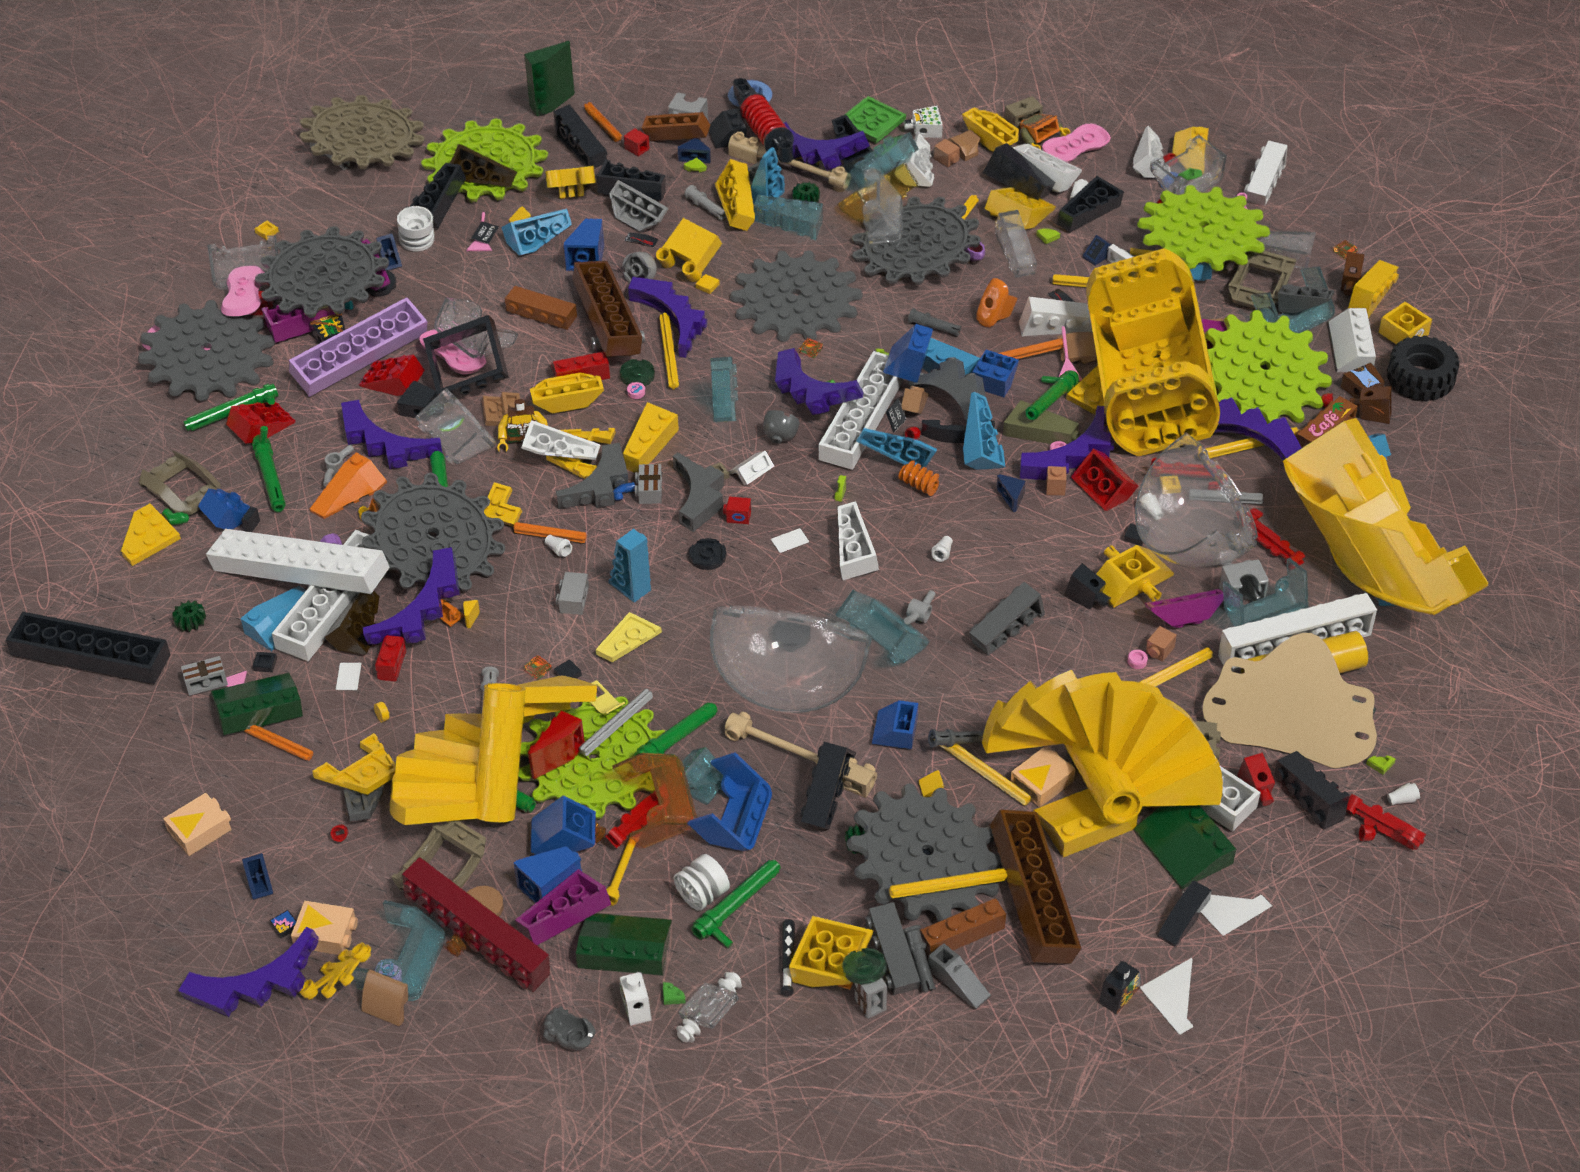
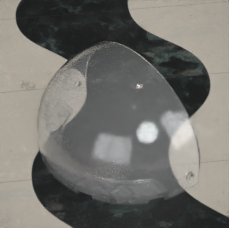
M1185 433L1170 444L1156 458L1147 471L1136 499V528L1142 542L1150 550L1173 564L1191 569L1222 567L1242 558L1256 546L1257 542L1255 539L1258 538L1257 529L1248 506H1244L1239 499L1241 494L1231 478L1216 460H1210L1208 451L1188 433ZM1181 444H1185V447L1180 448L1179 446Z
M719 606L713 612L710 630V649L719 673L739 695L766 709L786 713H802L827 707L851 691L866 667L872 636L861 629L847 624L827 622L828 619L796 612L784 610L776 612L774 610H767V608L752 606Z

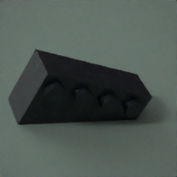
M569 104L553 111L556 138L586 167L594 166L595 169L603 165L605 159H607L606 148L602 146L572 106Z
M846 114L832 120L835 139L859 132ZM870 146L841 160L845 172L850 173L851 177L876 167L874 151Z
M1008 143L995 148L983 171V174L1037 200L1048 196L1056 183Z
M605 159L597 175V191L600 194L609 195L618 180L655 201H662L666 193L665 175L648 170L641 172L637 167L633 166L626 168L622 163L615 165L611 163V160Z
M445 163L432 177L433 181L423 187L424 191L419 196L416 195L414 197L413 203L410 206H406V208L420 206L429 210L433 216V228L440 227L466 179L461 166L457 164Z
M1096 176L1059 210L1056 224L1068 232H1072L1120 207L1124 191Z
M823 742V746L819 747L817 753L819 760L817 766L815 765L812 770V785L808 786L806 797L808 798L806 806L802 807L800 817H802L801 822L830 829L838 806V802L835 800L836 797L839 798L842 795L844 789L842 780L846 775H849L851 769L849 767L850 758H855V751L828 742Z
M1298 751L1277 760L1275 768L1277 779L1286 785L1290 794L1294 795L1302 808L1311 814L1315 823L1325 830L1344 820L1350 794L1346 791H1339L1338 784L1334 781H1327L1326 774L1321 770L1318 772L1314 770V765Z

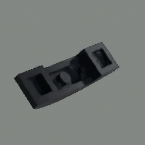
M922 420V436L940 442L964 443L966 425H940V420ZM991 421V424H992V426H993V428H994V427H995V421Z

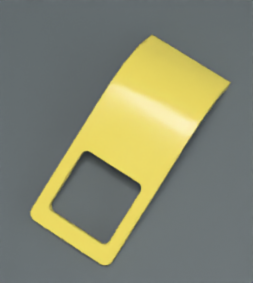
M597 680L592 682V684L597 685L605 693L596 698V702H589L600 714L607 715L625 704V702L619 703Z

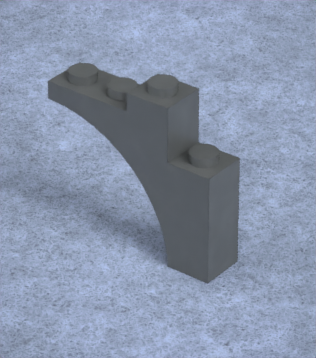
M956 357L945 359L946 361L940 363V369H933L931 373L927 374L921 373L918 383L909 381L910 386L920 388L936 387L947 391L960 405L965 421L968 419L971 393L976 392L985 396L983 378L975 373L965 375L963 361L956 359Z
M620 443L603 445L601 460L590 476L572 487L556 491L559 509L595 503L596 508L615 505L613 489L621 484L629 483Z
M677 452L673 456V468L683 476L691 490L688 500L679 510V522L694 532L723 508V494L719 490L724 487V473L711 465L704 469L701 465H697L688 457Z

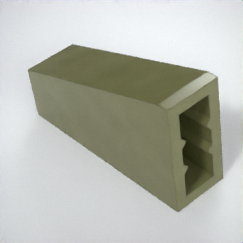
M1020 400L1004 421L1003 426L1004 436L1048 444L1056 441L1068 444L1080 436V431H1078L1079 423L1047 410L1036 420L1028 419L1026 417V409L1031 404Z

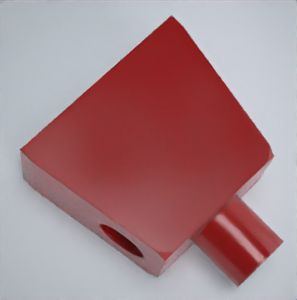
M1263 752L1245 757L1237 777L1260 792L1259 799L1263 806L1272 804L1274 799L1271 792L1275 785V780Z

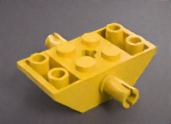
M1110 545V548L1107 547L1104 551V555L1109 560L1096 573L1106 583L1103 593L1111 597L1109 604L1113 608L1142 592L1153 602L1159 600L1162 593L1154 586L1174 576V572L1151 550L1139 545H1135L1122 553H1119L1113 545Z

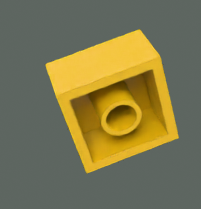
M1404 302L1382 317L1379 333L1395 344L1407 337L1412 338L1416 335L1419 337L1423 335L1428 336L1432 319L1407 302Z

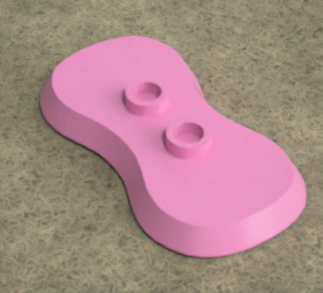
M1084 124L1076 128L1069 135L1047 140L1042 145V149L1044 152L1070 163L1084 152L1103 148L1108 144L1111 137L1105 129L1096 124Z
M243 266L230 272L227 279L229 293L221 305V312L224 315L243 316L253 313L259 308L261 299L258 291L261 285L255 281V276L265 273L264 270L258 266Z
M435 329L421 334L419 340L424 349L425 345L423 338H426L428 336L434 335L445 330ZM460 340L434 350L435 354L442 357L454 372L460 374L477 372L487 362L482 354L467 348Z

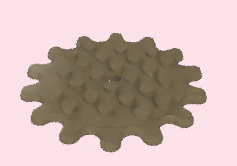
M365 95L356 96L353 102H345L339 97H334L331 99L332 106L329 108L319 105L311 107V111L316 117L300 119L301 126L310 130L300 133L301 141L316 144L311 147V152L315 156L323 154L332 155L331 160L334 165H341L345 161H353L357 163L360 169H366L369 163L376 162L389 167L394 163V156L410 158L413 156L414 150L409 146L422 145L424 142V136L414 133L421 131L424 123L422 121L408 120L412 110L410 108L393 109L391 108L392 101L390 99H382L378 103H371Z

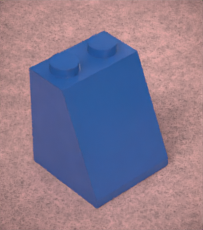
M585 218L564 242L566 271H573L574 262L602 261L604 251L602 219Z
M915 324L892 346L883 373L918 383L933 329Z
M563 795L532 818L531 852L537 855L565 846L572 852L593 847L595 845L596 811Z
M565 846L516 860L514 862L517 888L530 900L537 903L578 869L582 871L581 858L577 852H572Z

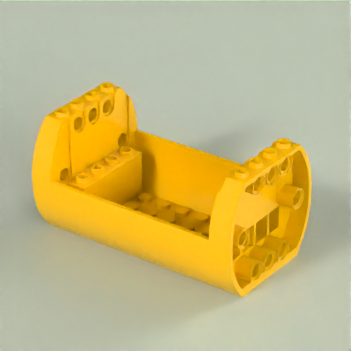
M1163 248L1094 268L1087 282L1086 297L1099 367L1106 420L1115 442L1127 452L1139 457L1210 438L1219 423L1220 407L1194 280L1187 264L1177 254Z

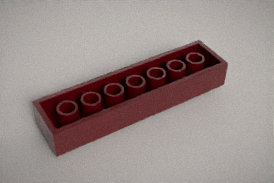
M421 857L402 873L404 896L409 902L418 904L426 915L431 914L435 917L442 927H448L452 930L456 938L465 940L473 951L482 953L489 963H495L499 966L506 976H512L516 979L523 989L528 988L531 992H534L550 975L548 953Z

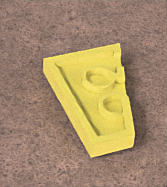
M629 612L598 646L596 655L614 662L662 633L661 627Z

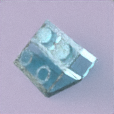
M707 747L692 750L669 778L682 793L707 805L720 791L723 775L711 764V760L716 758Z

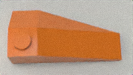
M356 452L341 466L311 506L310 512L325 519L343 510L345 505L351 502L355 504L359 502V498L367 494L369 496L373 495L375 491L387 483V480L370 459Z

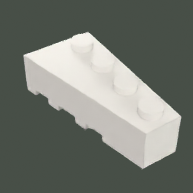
M1269 140L1266 147H1262L1261 158L1257 159L1255 164L1256 170L1255 172L1252 171L1250 175L1251 182L1246 184L1244 193L1247 194L1248 202L1263 206L1268 202L1272 190L1277 184V179L1282 174V169L1286 167L1287 145Z
M1028 297L1019 320L1022 337L1062 334L1063 326L1066 333L1093 332L1087 303Z
M856 501L838 506L839 554L842 580L879 570L877 555Z

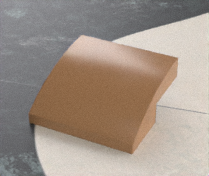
M1093 332L1066 334L1068 357L1071 363L1081 360L1085 364L1097 360ZM1063 348L1060 349L1062 362L1064 364L1065 354Z
M502 392L501 397L483 396L482 407L485 426H498L502 417L507 414V410L515 407L514 401L520 399V394Z
M369 970L363 989L362 1011L400 1026L404 1021V1005L408 1001V984Z

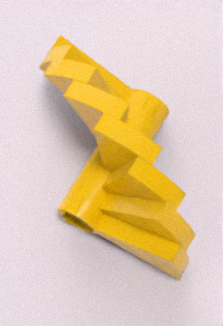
M1070 670L1048 680L1038 688L1030 680L1008 703L997 700L986 722L982 740L986 753L1063 744L1104 817L1111 823L1122 824L1131 821L1140 813L1142 806L1220 805L1223 780L1219 761L1190 715L1176 703L1163 697L1158 687L1135 681H1121L1116 672L1100 673L1077 679L1073 671Z
M562 675L519 685L506 683H488L484 685L482 714H445L444 730L416 733L414 750L406 751L396 756V768L392 779L389 811L391 816L404 825L466 819H480L489 822L513 821L516 813L523 724L534 719V716L537 714L569 710L571 702H596L597 685Z

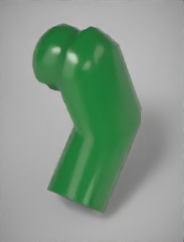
M169 508L164 509L162 515L171 525H180L189 521L187 513H173Z

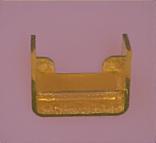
M904 162L863 189L857 190L837 205L848 216L857 222L862 221L863 223V220L866 222L871 219L870 215L883 208L885 204L891 203L896 199L901 201L908 196L906 193L917 187L919 183L907 163Z

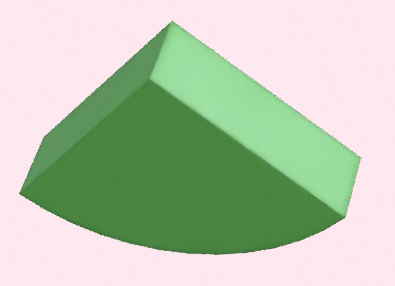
M1189 168L1179 173L1178 177L1179 180H1191L1202 176V171Z
M663 982L664 1005L686 1003L682 990L675 987L672 983Z

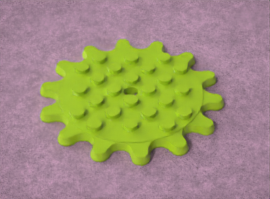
M492 119L489 125L483 127L477 125L476 121L470 120L465 123V130L461 132H456L452 129L444 130L442 132L443 137L446 139L444 142L429 143L427 150L435 154V156L422 160L421 164L426 170H435L433 174L427 177L428 182L431 183L433 181L432 177L445 163L451 162L458 144H462L517 171V175L511 187L464 182L459 192L467 193V198L470 202L478 201L479 197L483 194H491L496 200L504 199L505 191L510 188L525 191L528 187V182L525 180L527 177L542 176L543 168L535 165V163L545 161L548 157V152L546 150L534 149V147L540 145L541 136H523L522 134L525 131L523 124L504 128L500 119Z
M1188 185L1184 189V194L1181 195L1165 190L1160 195L1163 203L1147 202L1143 210L1150 214L1151 217L1140 218L1137 223L1139 228L1152 232L1143 238L1145 245H1159L1177 254L1184 260L1189 269H1194L1198 263L1205 262L1213 270L1221 271L1224 268L1223 263L1228 260L1234 261L1238 265H1246L1248 257L1245 252L1262 253L1265 250L1264 244L1256 238L1268 237L1270 235L1269 227L1255 223L1264 217L1260 209L1249 210L1244 208L1247 203L1244 196L1239 195L1235 198L1224 197L1220 187H1214L1208 193H1201L1193 185Z
M1254 310L1249 316V322H1242L1235 315L1230 314L1224 319L1227 327L1226 331L1221 332L1210 328L1205 332V338L1213 346L1212 349H1208L1215 386L1219 390L1217 395L1218 402L1232 397L1241 414L1248 409L1259 407L1267 424L1274 419H1278L1281 415L1289 416L1295 423H1302L1305 419L1302 411L1303 406L1309 405L1316 409L1323 406L1322 398L1317 394L1316 389L1319 387H1330L1332 378L1318 369L1320 365L1328 362V355L1324 351L1317 352L1310 349L1308 345L1313 340L1311 331L1306 330L1302 333H1294L1289 328L1290 320L1287 316H1281L1275 323H1270L1263 318L1261 311ZM1267 364L1268 370H1264L1260 366Z
M623 696L615 698L619 703L625 702V704L607 715L600 714L589 702H583L579 708H570L569 710L562 711L582 719L584 741H586L628 704V699ZM644 709L630 717L588 756H584L579 752L575 759L536 779H533L531 776L529 764L519 769L518 777L522 781L539 782L538 788L532 794L534 800L538 803H543L551 798L559 799L564 795L596 811L595 819L603 818L605 808L611 804H618L626 811H631L636 806V800L633 796L635 792L643 790L653 793L660 787L659 780L651 774L659 768L654 762L650 765L641 766L635 759V752L647 741L657 738L666 730H650L647 725L653 720L654 714L651 710ZM560 711L554 712L556 715L555 717H557ZM534 719L529 723L530 729L537 734V738L532 742H521V756L529 758L528 751L530 747L536 744L541 733L550 726L551 721ZM595 754H598V755H599V757H597V758H591V760H590V757H589L590 755H595ZM666 754L661 756L660 758L669 767L671 757Z

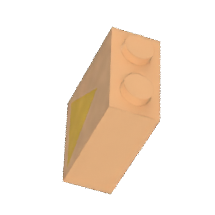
M1044 746L1011 771V782L1031 795V801L1038 807H1042L1072 784L1075 778V768L1073 765L1062 759L1056 751L1051 750L1048 746Z
M207 793L163 818L167 831L188 856L231 830L229 814L225 810L222 811L215 798L211 799Z
M304 901L291 934L293 944L297 941L305 927L313 929L319 937L318 945L314 951L339 955L343 950L349 948L351 934L357 928L358 918L355 917L353 908Z

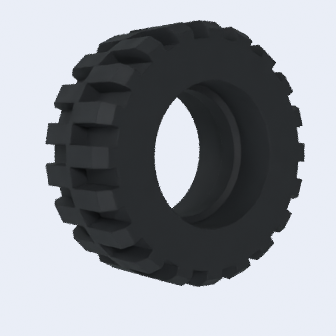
M1418 335L1412 338L1407 337L1403 341L1398 342L1391 351L1387 378L1391 386L1395 387L1399 394L1403 393V396L1407 398L1411 397L1417 401L1418 399L1423 401H1429V399L1437 400L1439 397L1442 398L1452 391L1460 365L1459 357L1451 346H1448L1443 340L1439 341L1438 338H1429L1425 335L1422 337ZM1415 366H1422V367L1429 368V369H1431V370H1423V369H1419V368H1417V367H1415Z

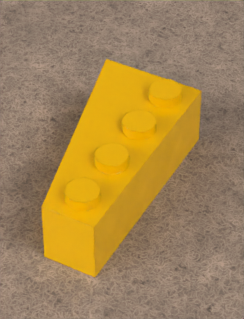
M730 159L716 181L715 187L729 225L747 231L755 220L748 167L745 163Z
M1379 260L1354 285L1348 308H1366L1369 318L1392 284L1397 282L1399 267Z
M646 403L623 452L627 470L634 473L639 472L640 464H650L679 430L678 414L651 403Z

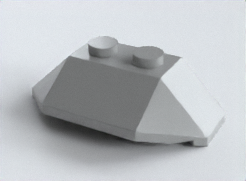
M620 180L616 182L609 193L615 217L640 232L659 224L669 209Z

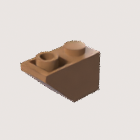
M911 386L910 389L905 388L901 405L902 409L921 414L929 393L924 392L925 389Z

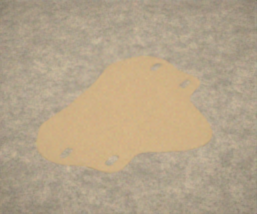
M1300 633L1290 637L1261 661H1251L1237 657L1228 659L1222 668L1218 681L1207 692L1203 702L1205 720L1217 723V731L1221 732V737L1225 741L1235 744L1261 746L1290 754L1298 751L1305 758L1331 768L1345 767L1363 761L1372 753L1376 744L1377 733L1373 721V693L1367 688L1351 685L1343 681L1327 644L1320 637L1312 633ZM1233 666L1240 667L1245 672L1243 674L1231 671V668ZM1354 695L1365 697L1366 702L1353 701L1352 697ZM1214 697L1224 699L1226 704L1213 703L1212 699ZM1355 733H1366L1369 735V738L1367 740L1357 738Z

